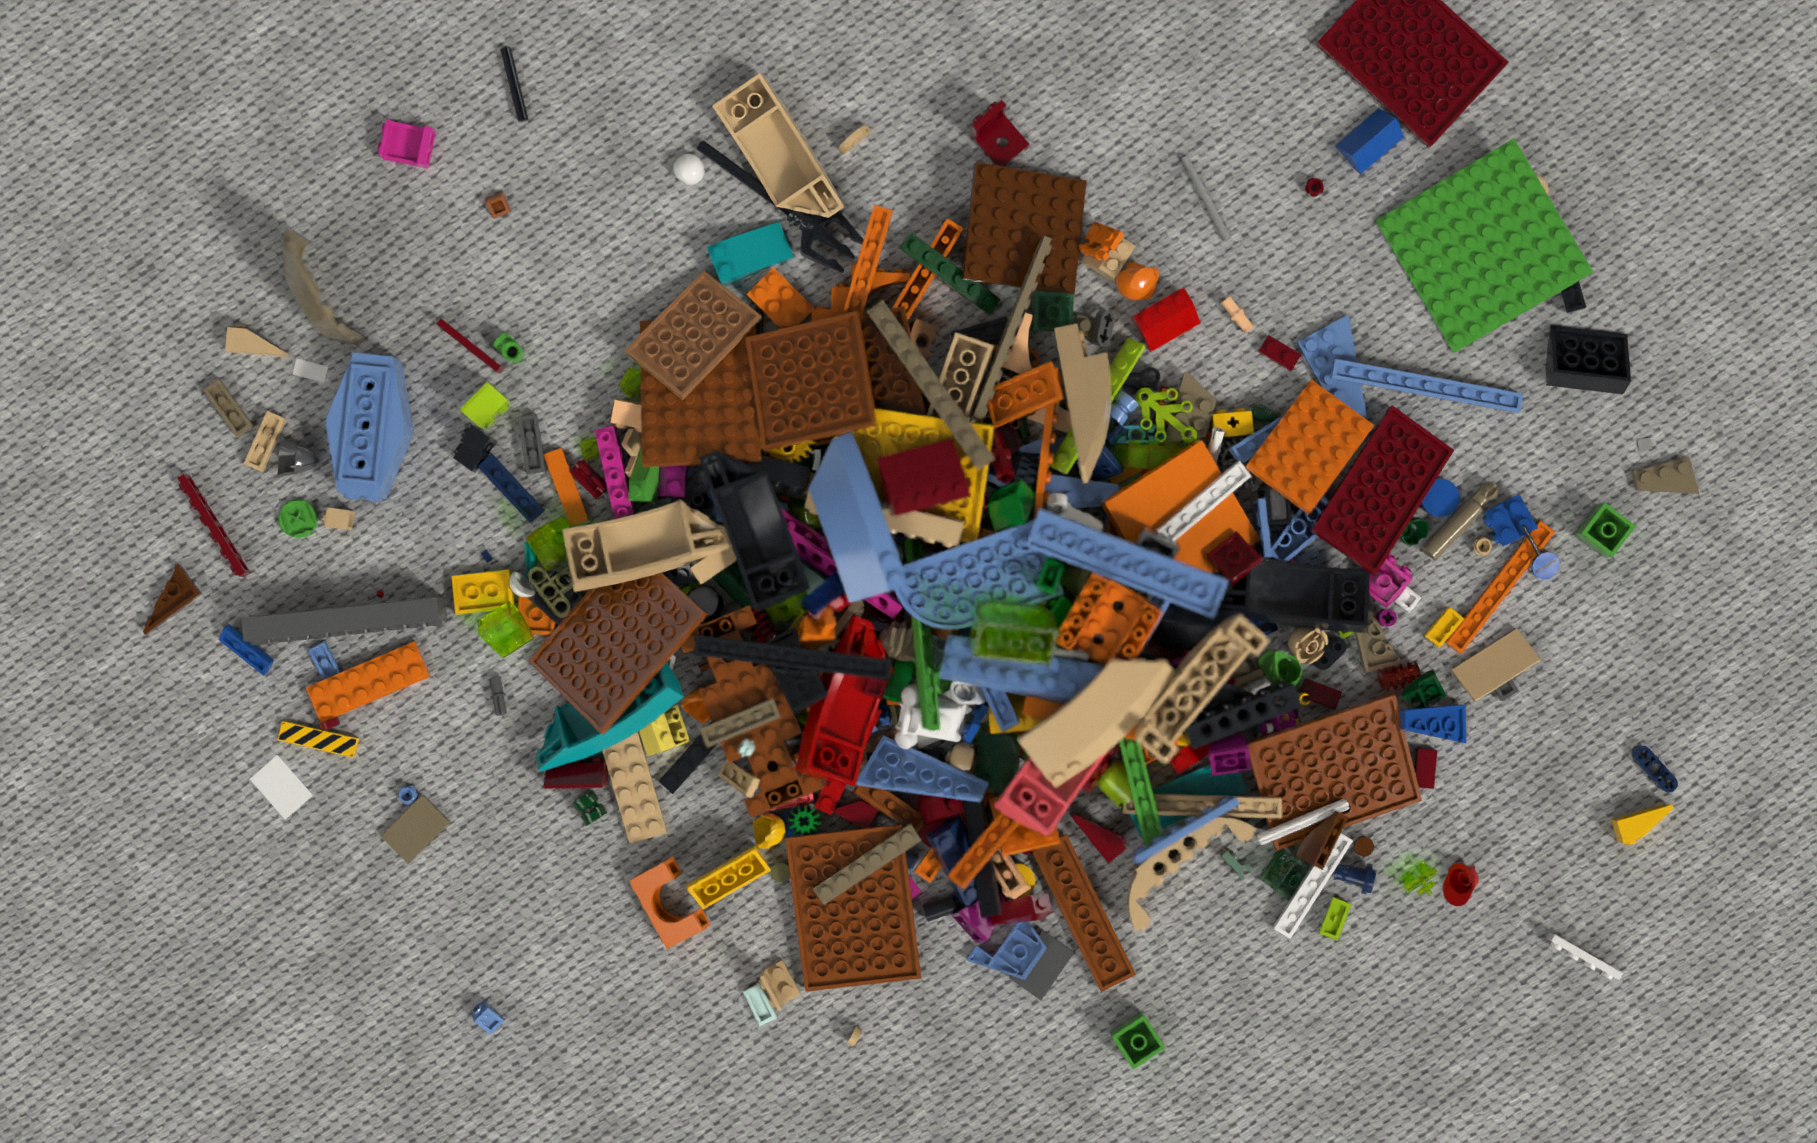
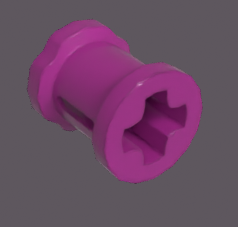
M1390 609L1380 610L1375 616L1382 627L1392 626L1397 620L1396 613ZM1383 615L1390 617V620L1385 621L1382 619Z

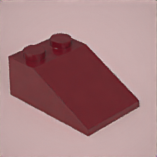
M1074 812L1069 813L1108 864L1127 849L1124 846L1127 842L1118 831L1114 833L1111 829Z

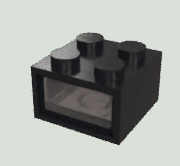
M1269 485L1259 487L1258 498H1266L1268 525L1292 523L1291 519H1294V509L1290 507V501Z

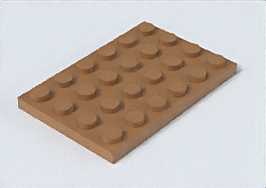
M703 270L624 351L626 355L680 399L684 400L762 318L760 314Z

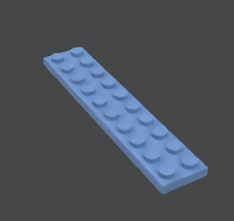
M1042 508L1039 509L1026 544L1029 548L1212 618L1215 616L1228 583V579Z

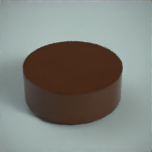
M1362 836L1354 841L1353 848L1358 855L1365 857L1372 854L1374 843L1370 838Z

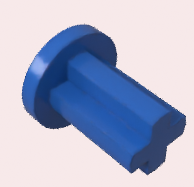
M887 703L881 704L878 707L882 709L879 716L881 725H890L891 713L889 705Z

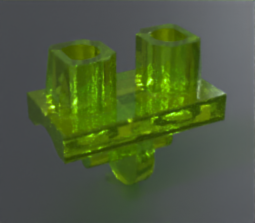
M1425 861L1416 866L1421 875L1415 879L1410 871L1401 876L1405 886L1404 890L1407 894L1420 886L1421 888L1416 891L1419 896L1423 893H1426L1428 896L1433 894L1431 888L1436 884L1433 880L1427 884L1426 882L1437 875V870L1434 867L1431 868Z

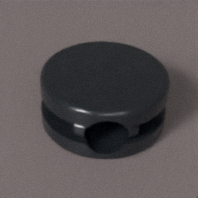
M700 586L688 594V597L708 614L700 624L708 623L722 615L724 602L714 589Z

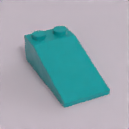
M780 221L706 247L723 286L794 258Z

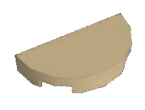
M863 125L854 131L840 145L838 149L840 153L845 155L871 132V129L867 125Z

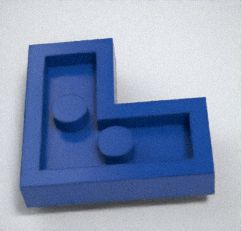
M984 703L974 707L971 713L973 718L970 722L966 721L962 728V738L971 743L980 728L979 724L989 709Z

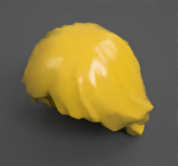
M763 814L760 818L753 820L754 839L759 849H769L771 846L781 842L785 837V825L779 816Z

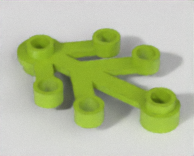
M1141 388L1137 391L1135 400L1142 407V420L1140 422L1142 429L1148 431L1153 426L1150 420L1151 407L1156 412L1157 432L1155 439L1159 443L1167 440L1164 419L1181 433V437L1186 443H1192L1197 439V432L1193 427L1184 426L1170 414L1174 412L1190 413L1193 410V405L1190 401L1161 406L1156 400L1169 399L1170 401H1175L1178 398L1176 389L1170 388L1166 392L1153 393L1149 388ZM1175 392V397L1170 398L1169 393ZM1143 394L1148 395L1147 400L1141 399ZM1185 404H1190L1189 410L1183 409ZM1145 421L1150 422V425L1147 428L1143 427V423ZM1191 431L1192 436L1186 437L1185 433ZM1160 433H1163L1165 435L1164 439L1162 440L1158 439V435Z

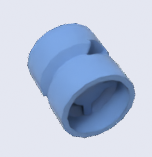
M1119 390L1113 400L1114 402L1111 403L1110 419L1122 426L1128 419L1127 414H1132L1137 408L1138 403L1127 393Z

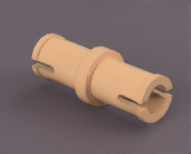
M1231 296L1221 303L1231 315L1230 319L1232 321L1235 320L1244 333H1247L1254 327L1244 314L1243 308L1240 309Z

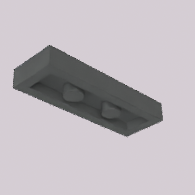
M538 415L517 417L526 474L547 472Z

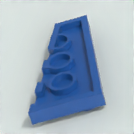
M1456 704L1400 710V730L1466 743V705Z

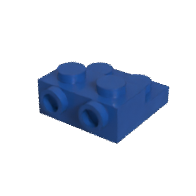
M1520 494L1484 511L1485 516L1482 517L1486 526H1491L1495 533L1492 534V537L1496 544L1501 543L1502 546L1525 535L1521 527L1522 525L1526 526L1528 532L1538 528Z

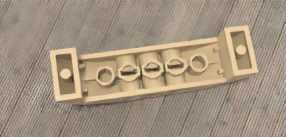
M1241 615L1233 616L1218 625L1193 648L1176 668L1175 677L1151 709L1139 721L1135 732V739L1166 764L1178 750L1173 743L1244 658L1249 653L1257 656L1270 640Z

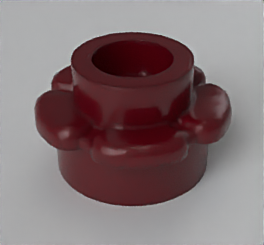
M1310 178L1306 182L1305 191L1310 196L1317 197L1318 194H1322L1324 191L1323 182L1320 179Z

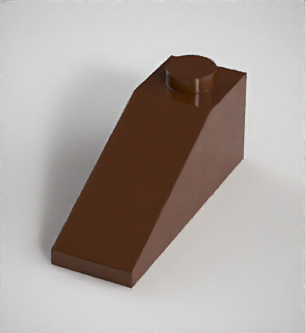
M1338 811L1332 813L1303 839L1295 857L1323 870L1348 817Z

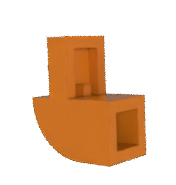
M824 608L819 619L803 617L798 627L799 645L822 646L830 643L835 638L834 627L836 620L833 617L832 609Z

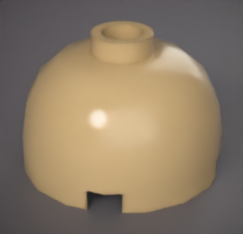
M1297 627L1291 633L1288 640L1289 652L1302 664H1311L1317 661L1325 652L1322 650L1324 644H1328L1326 633L1323 630L1312 627Z
M964 741L956 744L952 752L948 751L946 762L959 770L973 775L978 756L974 751L975 748H979L978 743Z

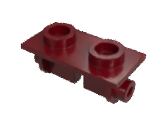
M584 459L576 462L575 467L569 471L595 499L608 490L607 483Z

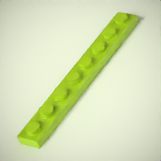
M1131 338L1126 339L1110 365L1112 401L1145 350L1144 344ZM1073 426L1056 451L1053 464L1049 463L1051 468L1066 475L1078 458Z

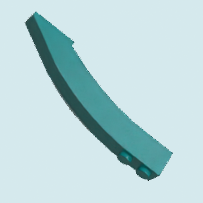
M668 662L664 664L605 734L600 733L570 702L560 707L556 705L553 712L556 715L552 724H548L543 736L546 740L542 749L538 748L535 755L538 770L551 769L603 751L640 731L684 697L680 683Z

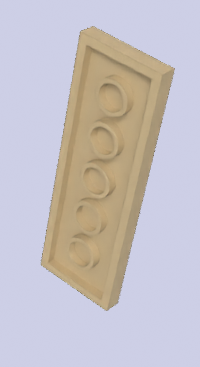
M638 731L625 740L603 750L629 844L667 833Z

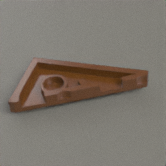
M177 564L174 567L175 571L171 579L167 581L164 592L161 593L154 606L155 610L145 624V629L143 630L145 635H148L202 595L181 564Z

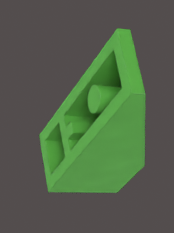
M641 446L629 480L628 501L658 502L659 467L642 466Z

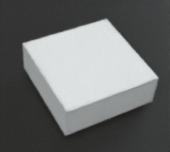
M1406 586L1393 602L1410 613L1421 597Z

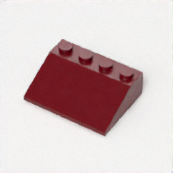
M952 438L876 458L890 516L896 517L971 497L967 478Z

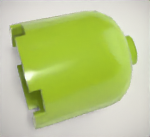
M1113 760L1108 763L1106 771L1100 774L1097 784L1110 800L1121 809L1123 804L1126 805L1132 799L1123 760Z

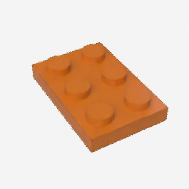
M774 267L746 294L779 329L799 325L815 309Z

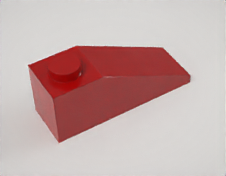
M1210 743L1196 749L1183 745L1179 747L1168 761L1174 772L1179 774L1207 756Z

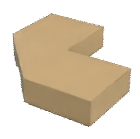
M634 429L627 430L622 442V446L631 456L624 471L629 479L642 446V439Z

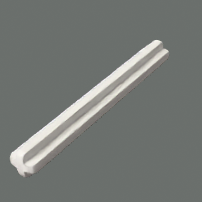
M1341 799L1257 834L1258 842L1261 845L1324 820L1335 811L1340 813L1349 809L1348 802L1345 799Z

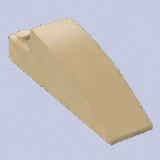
M1072 324L1054 328L1080 469L1083 482L1088 483L1105 443L1109 426L1112 401L1111 372L1108 354L1102 353L1087 356L1083 330L1079 331L1078 325Z

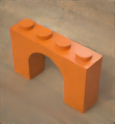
M673 856L629 880L632 890L638 896L642 908L649 916L651 924L655 927L666 949L702 932L711 925L702 908L686 916L678 917L670 914L663 907L660 899L662 886L682 874Z

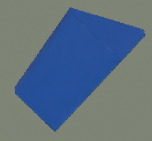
M1378 108L1336 144L1335 147L1361 175L1404 138V135L1396 117Z

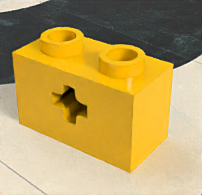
M1246 408L1234 409L1233 413H1227V410L1215 411V414L1211 417V428L1219 427L1224 429L1223 438L1250 436L1254 434L1252 411H1246ZM1231 418L1233 422H1236V425H1234L1233 428L1231 425H1228L1227 423L1231 420Z

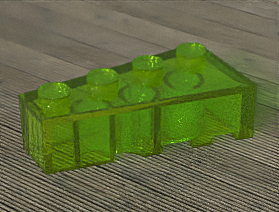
M1129 440V444L1115 445V458L1124 468L1153 469L1190 444L1177 447V443H1165V446H1159V442H1147V445H1142L1141 441Z

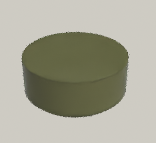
M784 862L774 864L771 869L772 878L777 882L786 881L790 876L789 866Z

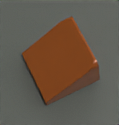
M503 191L485 198V203L493 219L511 212Z

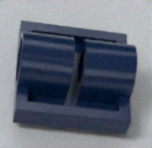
M1104 445L1090 476L1092 481H1100L1122 474L1124 470L1121 463ZM1077 458L1075 463L1080 467L1079 459Z

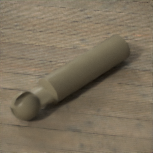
M1490 481L1481 484L1479 490L1471 498H1468L1421 547L1422 550L1431 559L1436 561L1483 512L1482 509L1497 497V485Z

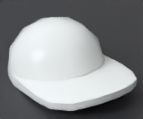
M513 572L510 576V588L513 593L520 597H532L536 590L530 581L521 573Z
M952 681L949 693L957 704H982L987 701L980 686Z

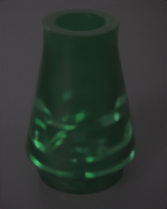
M1254 404L1251 409L1254 422L1271 423L1281 417V413L1262 404Z

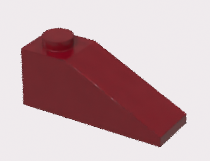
M1048 893L1036 894L1000 902L1002 914L989 917L991 925L1043 920L1053 910Z

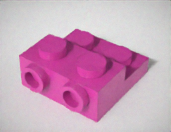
M1391 553L1384 561L1378 573L1374 576L1370 574L1369 595L1386 608L1412 581L1413 577L1411 575L1412 571L1404 564L1402 566L1395 562L1397 559Z

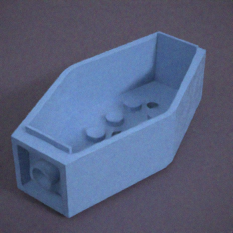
M354 352L327 414L326 429L337 492L344 494V498L361 500V497H363V500L380 502V499H387L412 440L414 426L403 364L401 360L393 356ZM369 382L374 384L372 389L367 388ZM368 421L369 427L363 428V422ZM360 460H363L365 462V465L362 468L358 466V462Z

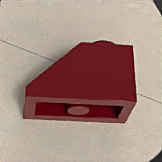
M860 799L835 807L833 813L862 828L870 827L878 809Z

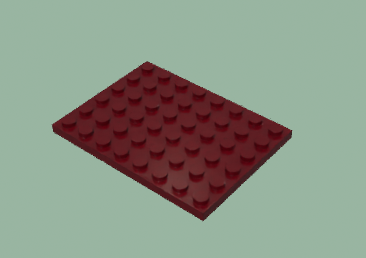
M1356 0L1316 43L1323 52L1428 148L1439 139L1509 63L1442 0Z

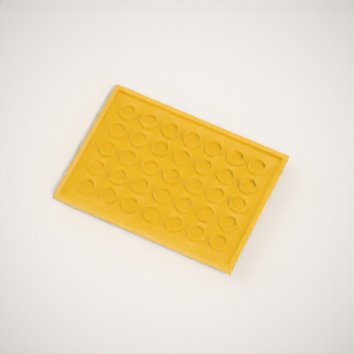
M875 409L878 426L852 431L877 498L886 501L876 460L877 457L952 438L967 478L971 497L922 510L965 520L960 541L971 542L977 540L989 463L980 470H977L942 418ZM970 423L991 452L994 426ZM843 433V434H839V435H834L833 438H836V437H838V436H841V435H844V434H847V433Z

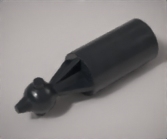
M950 895L923 905V909L928 922L956 912L964 904L958 900L957 896Z

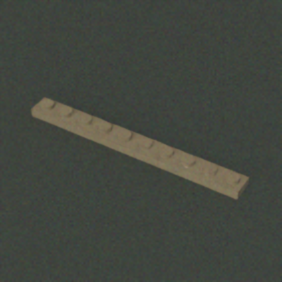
M1043 236L1039 240L969 417L972 420H981L988 411L986 404L988 399L991 400L995 393V389H993L995 382H998L1001 378L1002 371L1000 369L1002 364H1005L1008 360L1009 353L1007 351L1009 346H1012L1016 340L1017 335L1014 333L1016 328H1020L1024 317H1022L1024 309L1027 310L1031 299H1029L1031 291L1034 292L1038 283L1036 281L1038 273L1041 274L1044 269V257L1048 256L1051 251L1052 245H1050L1052 239L1047 236Z
M882 300L867 311L868 315L977 470L993 461L994 457L885 302Z

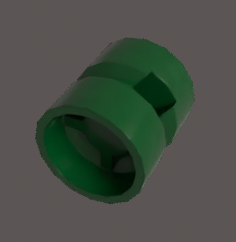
M591 790L572 803L575 810L581 812L580 818L586 826L608 813L603 804L598 803L599 798L594 790ZM593 805L595 811L588 814L586 809Z

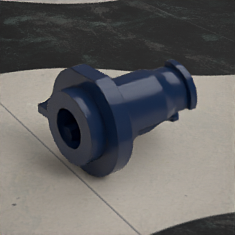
M1339 863L1335 869L1333 880L1337 879L1362 887L1361 894L1366 895V893L1372 892L1377 870L1372 869L1373 864L1368 863L1366 868L1341 865Z

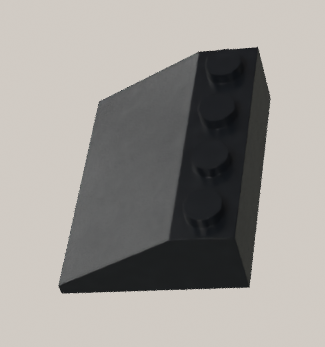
M1550 325L1545 368L1546 386L1624 394L1631 383L1627 334Z

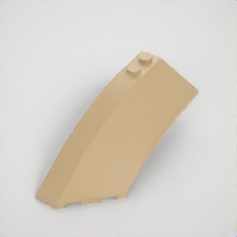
M763 72L757 74L712 106L752 166L775 207L828 218L845 207L815 153Z
M1110 658L1111 661L1079 694L1052 716L1019 737V743L1044 776L1055 787H1058L1110 750L1151 709L1176 675V671L1166 660L1146 662V659L1119 661L1118 658Z

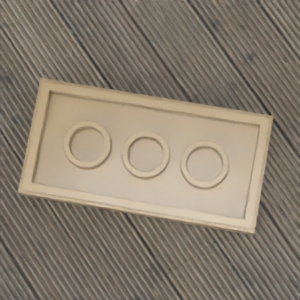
M1515 629L1453 668L1452 673L1472 700L1476 702L1540 662L1541 659L1520 631Z

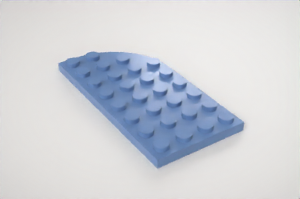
M1035 520L902 565L908 585L894 589L901 604L912 616L927 625L941 629L969 627L1064 593L1060 581L1054 595L1036 588L1034 585L1046 557L1051 558L1048 554L1026 546Z

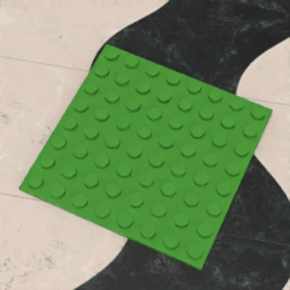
M1514 138L1375 220L1453 353L1593 273V270Z

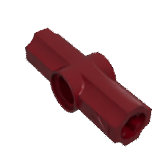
M994 429L991 454L994 460L989 465L993 466L997 481H1000L1001 484H1006L1014 479L1009 447H1005L1001 432Z

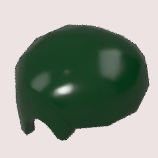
M1413 516L1401 534L1400 541L1405 545H1418V541L1421 538L1428 536V523L1422 518Z

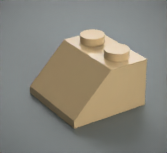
M1122 238L1115 251L1108 250L1109 257L1107 260H1097L1092 255H1084L1081 263L1114 282L1136 246Z

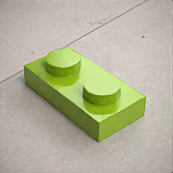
M1332 896L1318 933L1338 941L1352 904Z

